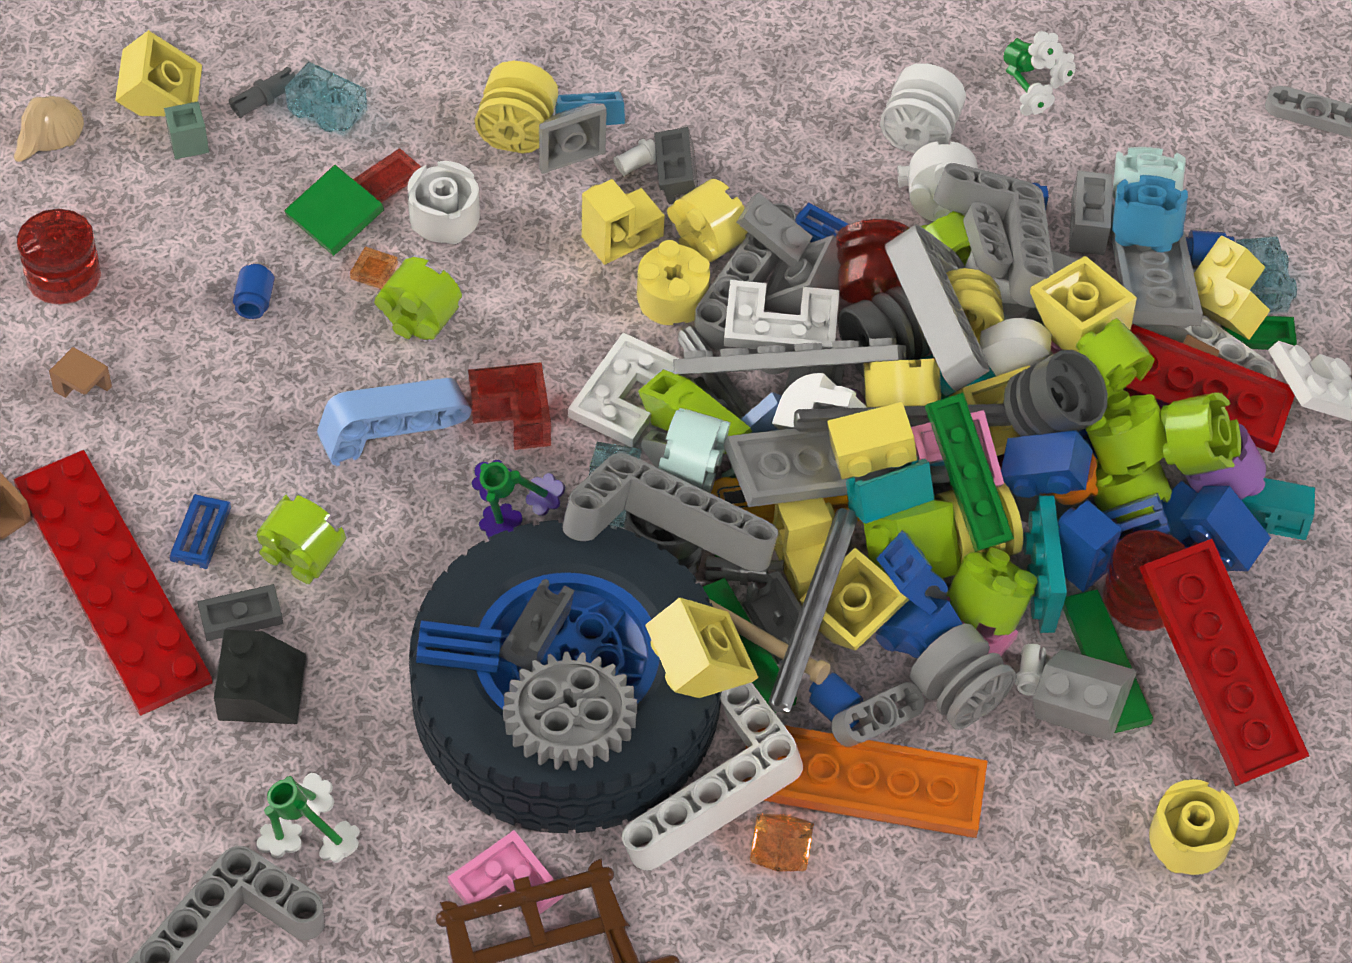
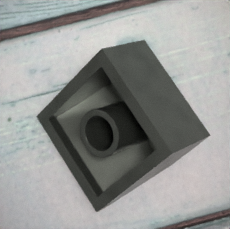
M224 629L214 692L218 720L298 724L306 654L264 631Z

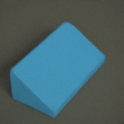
M619 91L564 94L558 96L555 105V115L588 103L604 104L606 107V125L625 124L624 100Z

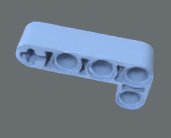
M453 378L346 391L333 396L327 402L317 429V435L331 463L335 466H340L339 462L350 458L357 460L368 439L444 429L466 421L470 417L472 410L458 383Z

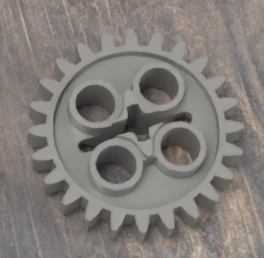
M564 652L562 661H556L549 654L547 658L548 664L543 666L537 660H533V672L521 668L519 670L520 681H510V692H505L503 721L506 723V734L513 735L514 747L524 745V756L526 758L537 752L539 765L544 764L550 758L554 759V768L557 770L563 761H569L572 770H576L580 760H584L586 765L591 768L593 767V757L598 756L607 762L609 760V749L620 753L622 751V740L630 741L631 728L636 727L637 699H634V687L626 686L627 676L625 674L615 676L614 664L604 669L601 668V657L599 656L591 663H588L583 652L579 655L577 661L571 660L568 652Z

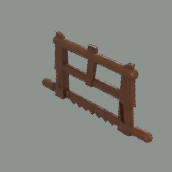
M602 858L594 861L586 872L531 886L529 876L513 880L515 888L513 892L461 906L450 901L440 902L443 911L436 915V923L441 927H446L452 963H498L604 933L612 963H640L626 931L630 924L624 919L610 881L614 878V871L610 867L602 866ZM591 888L599 917L544 931L536 902ZM517 907L521 908L530 936L473 952L465 925L466 921ZM669 955L645 963H680L678 957Z

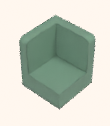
M199 101L164 108L174 158L180 159L209 153L206 127Z

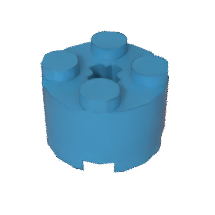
M1140 175L1139 182L1129 184L1126 179L1122 180L1116 189L1112 230L1116 234L1115 241L1122 246L1139 245L1150 247L1156 252L1170 251L1172 244L1178 242L1183 236L1188 191L1186 189L1183 191L1176 189V181L1160 176Z

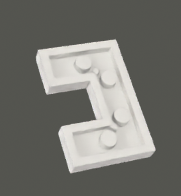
M730 280L724 335L725 347L757 349L758 346L780 345L785 346V352L795 351L794 344L822 343V350L832 349V342L836 338L839 290L803 287L800 315L764 312L767 283Z
M622 333L569 406L568 417L627 446L633 447L650 423L651 413L623 399L636 381L646 385L663 369L674 373L673 359L679 358Z
M1281 341L1276 342L1268 350L1302 407L1352 421V379L1349 376L1351 375V370L1343 360L1319 354L1311 361L1310 356L1301 346H1293Z

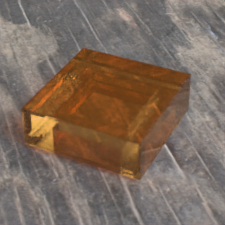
M365 246L350 271V278L382 289L398 265V257Z

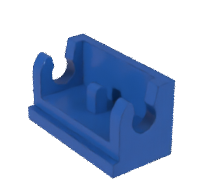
M902 530L876 559L900 593L931 615L937 609V606L929 596L925 595L927 588L937 586L940 591L946 593L948 591L947 585L941 577L931 570L933 567L927 561L923 552L915 545L909 535Z

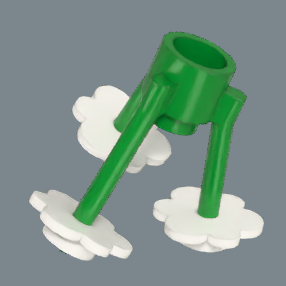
M1039 31L1034 36V44L1016 38L1004 51V62L1009 65L1006 73L1013 76L1026 92L1020 97V102L1022 103L1020 112L1024 116L1031 115L1032 113L1034 115L1043 113L1055 101V97L1052 94L1053 88L1056 89L1059 86H1063L1074 76L1076 69L1073 62L1074 54L1063 52L1062 45L1057 43L1058 35L1055 33L1048 34L1044 31ZM1046 67L1051 69L1050 75L1052 78L1050 85L1043 86L1041 83H1034L1030 86L1021 75V72H1030L1035 68L1042 69Z
M310 773L305 776L303 784H298L292 776H287L285 779L274 783L267 793L269 806L264 809V813L270 819L271 824H265L261 827V837H259L256 844L260 852H271L274 858H280L286 852H297L302 846L300 836L303 831L299 824H292L291 820H297L305 816L325 834L323 838L324 845L320 849L319 856L324 861L332 860L334 863H338L357 849L359 842L356 837L359 835L360 830L355 825L351 826L347 821L338 823L333 830L319 817L320 812L325 813L333 808L334 798L330 795L333 789L331 782L327 780L322 781V778L316 773Z

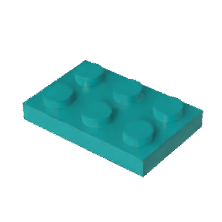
M1039 496L1035 511L1029 512V532H1024L1023 552L1024 555H1030L1031 564H1028L1027 571L1034 574L1038 581L1035 587V596L1031 598L1032 619H1038L1040 633H1055L1067 590L1054 496Z

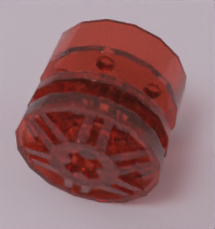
M65 209L45 210L30 217L21 226L17 235V247L26 285L33 296L46 303L61 305L77 302L87 297L97 287L101 278L100 262L93 228L84 216L75 211Z
M870 219L848 224L838 231L836 235L837 259L839 264H841L838 269V290L843 300L852 304L862 300L872 302V298L881 292L885 293L896 286L902 287L886 252L885 244L908 230V226L894 220Z
M1140 530L1125 536L1116 545L1102 590L1103 601L1110 615L1122 625L1138 631H1155L1165 627L1139 568L1146 563L1186 549V547L1173 536L1157 530Z

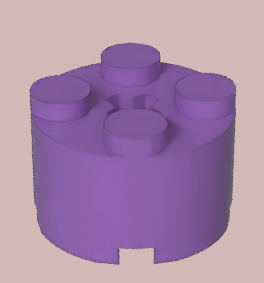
M1239 424L1241 454L1240 456L1233 457L1232 461L1235 464L1233 468L1192 476L1184 475L1191 488L1199 493L1203 486H1230L1242 500L1247 496L1257 495L1264 489L1265 482L1263 479L1266 474V464L1243 425Z

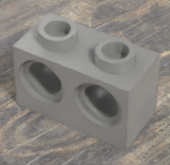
M1077 171L1071 198L1070 252L1104 255L1111 229L1113 174Z

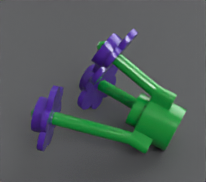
M493 460L491 463H478L474 470L476 478L472 480V487L480 491L479 494L482 500L490 503V506L486 507L483 511L484 518L479 522L480 529L486 531L488 539L505 530L508 532L513 531L514 527L519 526L523 521L522 514L517 510H513L510 504L504 503L501 506L499 505V499L509 496L515 484H520L530 491L526 496V503L533 506V512L539 516L546 515L550 509H557L560 506L559 498L565 492L564 483L556 480L555 476L551 473L545 474L543 478L534 477L530 481L523 477L519 471H512L507 468L500 460Z

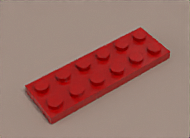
M1132 324L1130 331L1149 350V353L1154 358V363L1141 381L1135 377L1123 389L1129 393L1130 397L1152 394L1159 408L1162 409L1163 406L1170 405L1173 401L1211 393H1222L1230 402L1228 406H1224L1230 421L1237 419L1238 424L1246 428L1256 447L1271 453L1275 452L1295 397L1289 384Z
M1213 539L1141 566L1139 568L1235 787L1309 757L1310 755Z

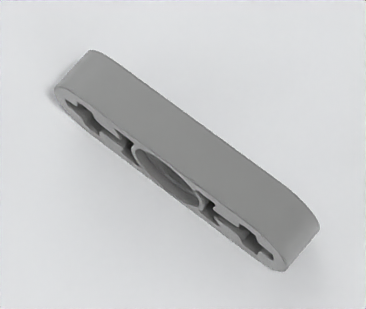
M1276 86L1269 91L1265 108L1272 116L1342 136H1352V120L1351 123L1345 122V117L1352 119V104L1286 86ZM1279 99L1284 100L1285 105L1279 104ZM1297 103L1301 104L1299 110L1295 109ZM1316 108L1323 113V115L1313 116L1306 111V109ZM1330 113H1334L1333 119L1329 118Z
M973 202L963 222L975 264L981 272L993 278H1003L1013 262V257L1001 217L990 205L982 202Z
M910 682L894 686L837 713L832 720L833 735L841 745L846 747H852L920 715L924 708L923 695L918 687ZM904 698L906 705L897 709L894 702ZM874 704L882 710L884 716L883 724L879 723L874 717ZM859 720L862 726L852 731L849 724Z

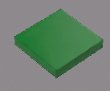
M334 165L291 203L284 212L290 220L334 256L385 209L379 200L338 166Z

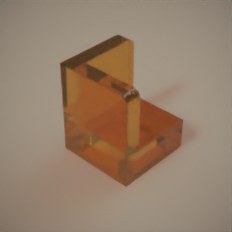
M757 814L750 861L774 871H805L808 865L814 823L788 814Z

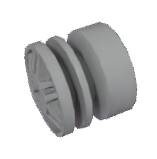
M971 624L956 626L936 639L919 656L910 673L911 681L928 700L938 699L936 704L937 710L941 715H947L946 718L949 724L954 729L959 730L967 728L979 720L980 717L994 710L1008 695L1017 678L1015 671L1009 665L1004 664L999 654H988L990 649L989 643Z

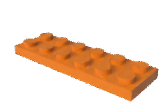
M784 725L795 740L803 762V771L795 781L763 801L977 838L987 760L867 740L852 747H846L841 745L832 733ZM766 728L759 729L756 732H761ZM781 756V757L777 758L776 760L784 759V758H786L787 756ZM748 777L744 779L742 782L749 781L753 777Z

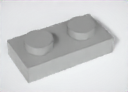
M759 192L751 197L736 222L790 267L799 261L813 237Z

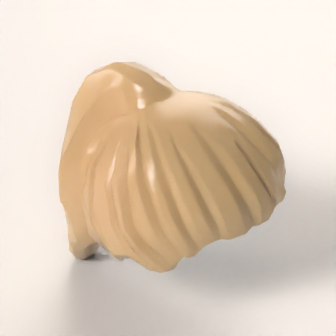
M46 96L33 98L21 117V131L14 154L15 161H24L38 151H51L74 145L80 137L84 125L82 112L70 100L64 97Z

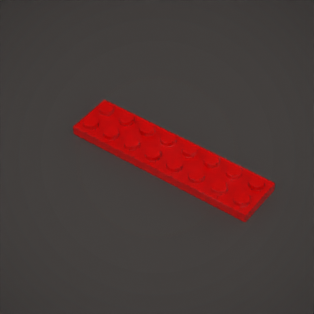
M81 450L15 478L14 483L17 490L27 500L34 522L139 715L142 716L212 684V676L86 452Z

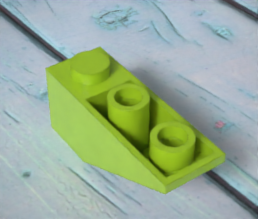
M663 369L638 391L645 410L651 413V424L663 430H669L676 410L682 408L730 422L727 436L750 434L752 432L747 424L690 379Z

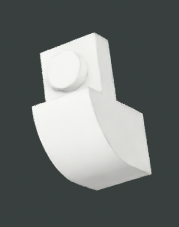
M1011 318L981 331L979 345L988 365L996 376L1029 365L1031 367L1053 355V352L1050 351L1052 334L1046 327L1034 320Z
M813 373L797 379L786 389L780 399L772 424L779 430L794 429L793 417L794 412L798 409L867 407L856 397L855 391L843 386H836L824 373Z

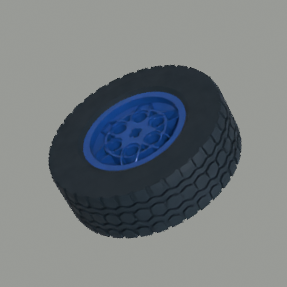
M559 520L540 521L539 525L535 526L532 523L517 526L511 532L505 530L489 537V541L486 543L484 540L467 550L466 556L461 554L448 566L447 572L443 571L433 583L432 589L428 591L420 606L410 639L409 672L413 716L419 739L432 765H435L436 771L448 785L452 783V789L467 802L471 800L473 806L489 816L493 813L496 819L515 826L516 823H519L521 828L541 832L543 828L548 829V833L567 834L568 830H575L576 833L592 832L596 830V827L602 826L604 830L622 825V821L625 819L630 822L647 812V809L653 808L669 798L670 793L674 795L687 783L688 776L692 777L703 761V757L707 754L719 720L722 692L702 698L674 692L665 679L666 672L660 658L651 647V637L645 625L678 598L711 607L713 605L710 603L709 597L701 584H696L695 576L685 565L680 566L679 560L665 549L659 550L658 544L641 536L639 539L634 532L617 527L615 530L608 524L594 539L577 541L564 533L563 523H559ZM543 579L549 580L550 585L548 589L554 594L558 595L564 586L575 590L570 613L540 663L543 666L548 664L547 658L549 654L556 661H562L564 652L570 654L571 660L577 661L579 655L583 652L588 663H591L599 656L601 657V668L614 664L615 676L621 674L627 676L626 686L634 687V699H637L636 727L631 728L630 741L622 740V751L620 753L609 749V760L607 762L598 756L593 757V767L591 768L586 765L584 760H580L576 770L571 769L569 761H563L557 770L554 768V759L550 758L544 764L539 765L537 752L526 758L524 756V745L519 747L513 746V735L506 734V723L503 721L505 692H510L511 680L520 681L519 670L521 667L501 657H498L497 673L416 663L421 620L502 630L501 648ZM587 636H596V637H598V638H596V639H588V638H585V637H587ZM426 647V649H425V650H433V651L456 653V652H450V649H442V648H434V647ZM474 652L457 653L490 658V654Z

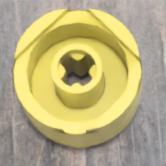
M717 179L706 181L676 200L667 209L668 217L675 224L681 237L679 245L696 250L708 259L709 262L717 260L740 245L748 233L736 223L745 209L738 197L731 199L725 192L729 187Z
M673 240L663 241L659 244V247L646 253L639 263L637 277V300L644 315L652 321L663 325H673V323L681 322L686 324L694 321L695 309L709 289L710 263L708 259L696 250L679 245Z
M935 359L863 363L866 407H883L903 402L904 406H926L929 403L941 400L940 369Z
M1184 780L1170 786L1160 799L1150 825L1149 839L1154 853L1171 872L1190 875L1204 874L1213 871L1225 861L1237 832L1239 814L1232 798L1222 789L1219 792L1209 787L1208 782L1202 780Z

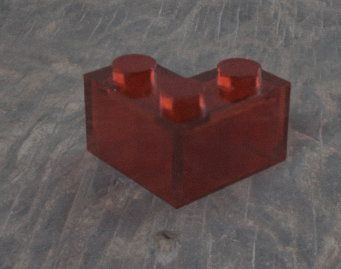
M542 362L468 370L469 399L473 424L510 420L514 450L551 446V418Z

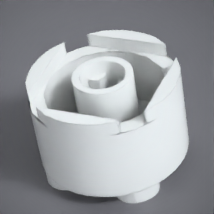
M950 141V144H938V142H932L921 147L911 158L908 173L910 202L919 215L930 221H935L952 212L939 206L933 198L945 166L949 163H957L978 169L974 154L960 143Z
M440 161L437 162L438 166L428 169L425 165L416 170L408 182V206L411 228L427 240L457 244L471 234L478 225L480 219L478 183L475 181L471 170L459 163Z

